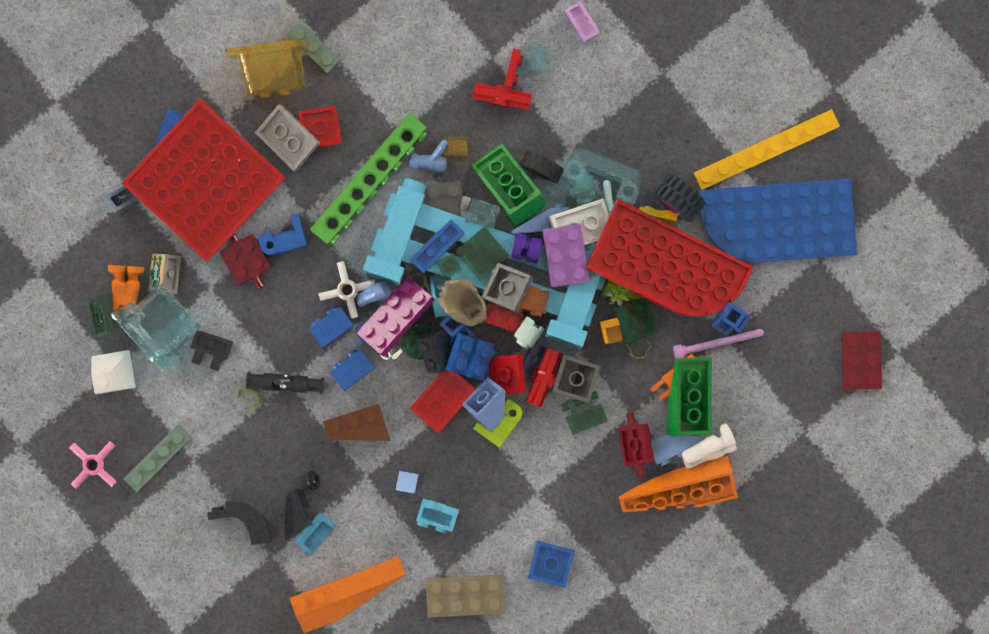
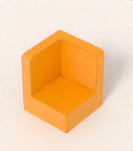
M619 318L599 322L604 345L623 340Z

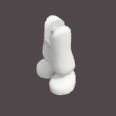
M726 423L720 426L721 436L719 438L711 435L683 451L682 457L686 468H692L705 461L721 458L726 453L737 451L734 436Z

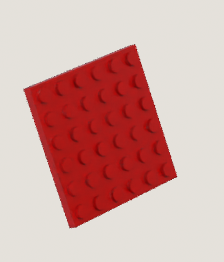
M199 99L122 184L208 262L286 177L204 101Z

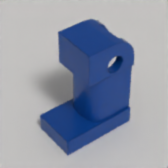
M299 214L291 215L294 226L293 230L275 235L269 232L257 236L260 248L266 255L274 256L308 246ZM273 243V248L268 249V244Z

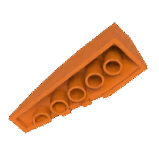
M728 456L705 461L692 468L682 467L667 472L619 496L622 512L647 511L652 507L657 508V510H664L667 506H676V509L690 504H694V507H702L738 498Z
M398 556L295 595L289 599L304 633L341 620L406 575Z

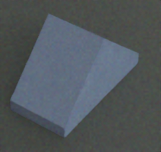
M125 186L103 198L117 215L122 214L139 200Z

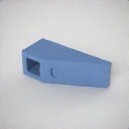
M662 435L651 441L654 461L656 464L660 463L663 466L672 461L671 457L675 455L682 457L683 451L696 445L708 436Z

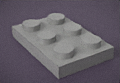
M280 104L255 132L259 138L296 172L320 144Z

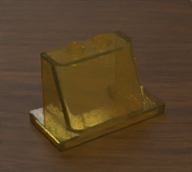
M293 39L225 49L226 57L239 60L247 96L260 95L261 98H269L274 93L284 96L290 95V91L305 89L301 51L310 50L309 42L302 39Z

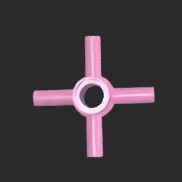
M109 441L98 455H87L76 443H73L69 449L83 460V471L71 485L77 489L89 475L98 474L106 483L113 487L117 481L103 469V459L113 450L115 445ZM92 459L98 464L94 471L89 468V462Z

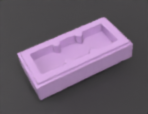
M581 0L564 10L584 43L601 33Z

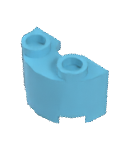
M423 498L416 519L418 521L417 525L428 528L429 525L436 526V531L445 534L447 530L452 532L459 509Z

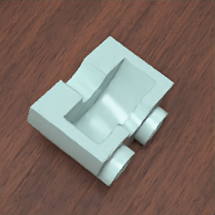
M526 317L514 335L517 339L516 343L525 350H528L529 347L532 348L544 331V328L541 326L537 328L538 325L532 319Z

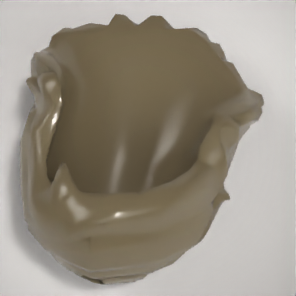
M464 278L461 280L450 279L445 281L444 286L441 287L442 291L439 293L438 303L441 304L440 308L446 314L450 315L455 321L468 326H475L486 320V303L471 281Z

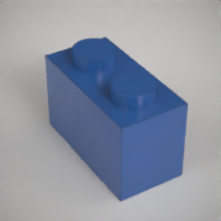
M334 306L326 312L327 316L321 320L319 317L311 323L312 327L309 330L322 348H325L355 326L341 307L336 308Z
M353 350L347 355L348 359L342 363L340 360L332 366L333 370L330 373L343 391H346L375 369L362 350Z

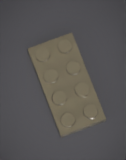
M503 574L426 579L428 618L505 613Z

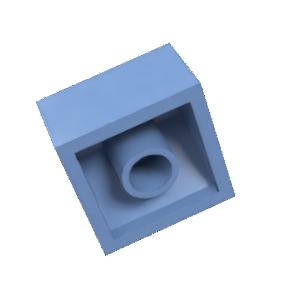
M487 377L462 406L476 420L492 431L504 418L506 391Z

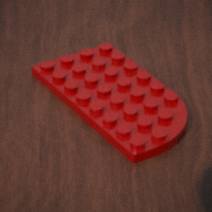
M617 199L590 256L586 269L672 312L684 316L699 317L716 313L724 309L727 302H734L743 291L753 266Z

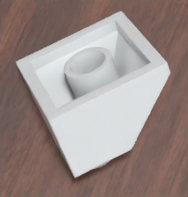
M130 350L92 356L91 375L95 394L136 388Z

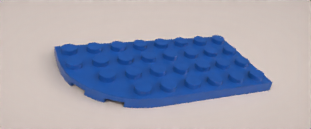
M851 179L698 190V193L706 203L700 211L706 233L720 250L739 260L760 263L857 255Z

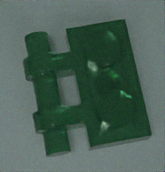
M596 391L592 393L589 403L571 398L566 403L560 405L563 412L571 410L572 415L565 418L572 435L608 421L602 404L593 405L592 400L599 398ZM586 403L588 408L578 412L576 407Z

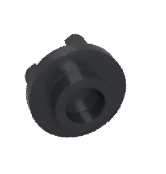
M308 471L307 474L299 477L300 479H306L307 485L303 486L302 489H318L320 477L315 471Z

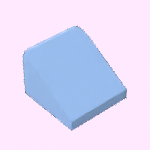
M399 471L396 490L415 494L418 474Z

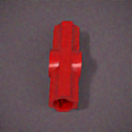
M475 83L473 100L489 102L494 106L498 104L504 105V108L514 107L529 110L532 94L512 90V88L507 86H490Z
M546 347L540 365L533 372L532 385L526 397V402L542 407L548 390L555 383V372L562 358V353Z

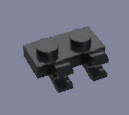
M196 329L190 347L195 349L191 362L200 365L203 353L214 356L210 368L218 371L221 360H228L233 341Z

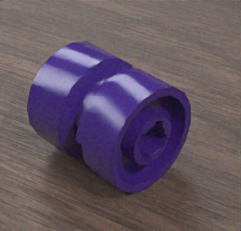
M516 233L511 258L519 260L526 258L527 262L537 264L543 239L535 237L528 239L526 235Z

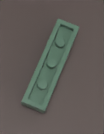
M178 424L124 480L138 492L192 437Z

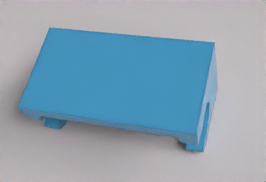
M322 512L312 521L313 525L307 527L294 541L311 555L336 527Z

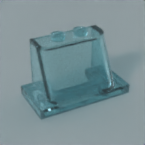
M163 284L157 286L137 305L131 302L111 313V317L160 371L178 365L184 360L178 351L201 327L190 315V312L178 302L177 297L171 294Z

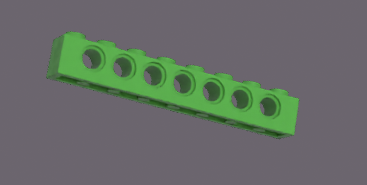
M409 113L310 230L328 246L330 243L334 245L341 237L339 235L343 228L347 230L353 223L351 220L355 214L360 215L365 209L364 203L368 199L371 201L377 195L376 189L380 185L384 186L389 181L390 177L388 175L393 170L396 172L403 164L401 160L405 155L409 157L415 150L413 146L416 142L419 141L421 143L425 139L427 127ZM406 132L413 135L412 140L409 142H405L402 139L403 134ZM398 147L401 150L398 156L390 155L391 148ZM382 161L388 163V168L385 171H380L377 168L378 164ZM368 176L376 178L375 183L371 186L365 184V179ZM357 190L363 192V197L360 200L353 199V193ZM343 205L351 207L349 214H341L340 209ZM335 219L338 221L336 229L328 228L330 220Z

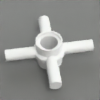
M339 262L337 266L341 282L337 289L319 293L320 301L339 296L341 299L346 300L350 318H357L358 314L354 298L358 291L365 290L373 285L375 279L356 284L349 280L345 262ZM345 285L352 286L353 292L350 295L343 294L342 289Z

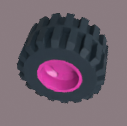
M668 174L654 191L656 198L666 208L678 214L679 218L687 222H692L706 204L703 197L695 189L673 174Z

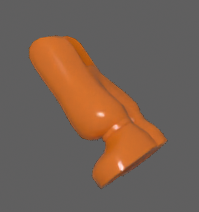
M108 265V271L115 275V279L112 281L114 318L121 319L122 305H127V319L132 320L135 316L136 302L140 289L138 276L143 274L144 267L127 266L128 281H125L126 266Z

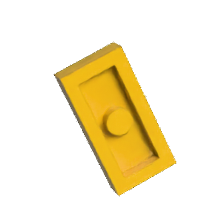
M640 206L639 210L675 227L678 214L670 210L661 211L650 206Z

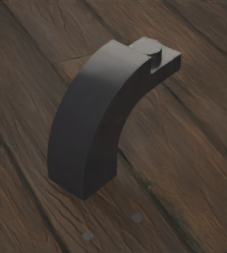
M227 501L225 502L226 510L223 509V506L212 508V512L207 513L208 520L234 517L243 521L248 527L251 545L272 541L266 519L256 508L247 503Z

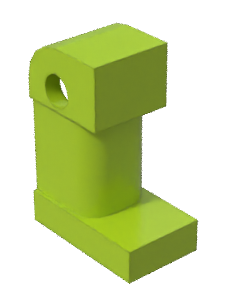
M508 398L505 402L504 418L496 428L490 431L477 423L473 429L500 448L521 419L522 410L519 405ZM510 410L516 411L515 417L509 415Z

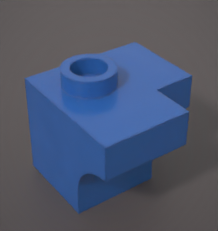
M727 302L724 309L717 313L710 326L723 335L728 336L732 330L741 333L750 317L734 304Z
M450 315L439 324L440 328L445 330L450 347L454 345L458 333L476 337L467 325L455 321Z

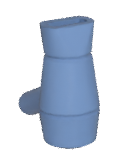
M442 140L432 155L412 153L409 167L435 173H444L447 168V159L442 157L441 154L448 146V142Z
M384 280L374 283L366 290L357 293V304L360 307H364L369 303L389 298L394 291H391L390 285Z

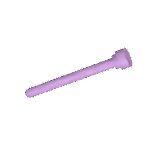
M757 329L687 347L679 344L673 346L675 358H684L691 353L761 337L764 331Z

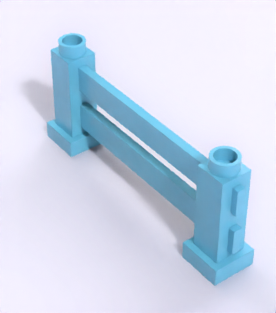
M405 178L403 185L399 186L397 194L391 193L384 212V216H387L388 219L384 230L378 228L371 248L375 255L374 257L368 255L363 267V275L380 281L384 280L391 285L399 287L405 273V268L401 267L402 262L415 266L410 259L424 246L422 243L410 240L414 227L437 233L452 219L465 232L458 240L459 242L549 273L545 246H541L537 264L527 262L526 258L522 260L511 258L516 236L423 204L426 185ZM595 243L584 245L587 263L595 248ZM445 252L427 271L449 279L452 277L459 280L464 278L471 281L474 287L483 290L490 281L493 268ZM588 270L590 281L569 284L565 294L531 282L530 286L541 288L540 290L549 291L546 313L557 316L556 321L550 320L544 338L581 350L588 333L582 330L583 326L589 327L596 308V304L592 303L595 291H602L606 278Z

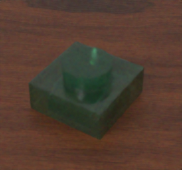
M453 253L436 261L444 279L462 271Z

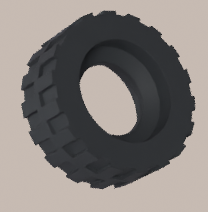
M529 150L526 151L520 163L526 170L553 183H558L564 172V168Z

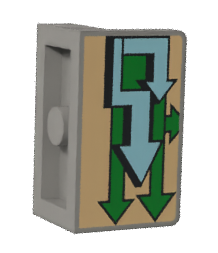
M152 254L148 291L177 294L181 256Z

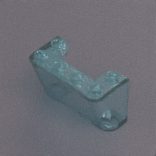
M577 148L571 153L561 181L569 184L580 183L585 170L620 183L621 185L616 196L617 199L631 206L635 204L643 180L640 171L583 148Z

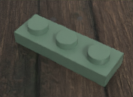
M300 21L286 34L327 74L341 61L337 55Z

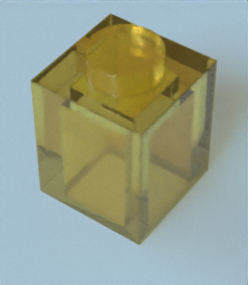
M444 136V140L448 142V146L443 152L444 157L467 158V136Z

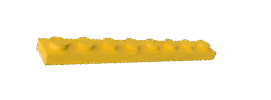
M831 109L693 174L700 189L704 190L839 128L840 125Z

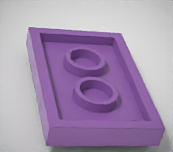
M581 224L543 229L551 287L589 282Z

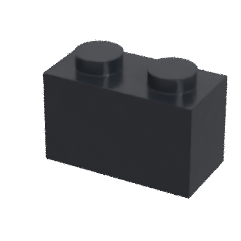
M430 328L415 339L427 372L442 373L446 370L452 350L444 328Z

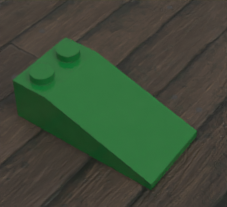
M500 144L471 165L515 226L547 205L542 193L503 144Z
M712 357L675 358L667 408V434L676 436L712 434Z

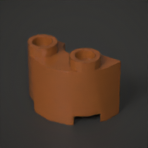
M529 286L518 312L515 313H522L523 310L530 311L532 316L541 317L542 314L545 315L549 291Z

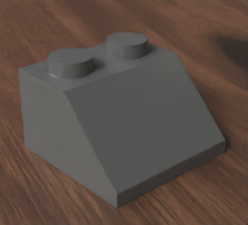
M562 355L551 392L589 403L601 366Z

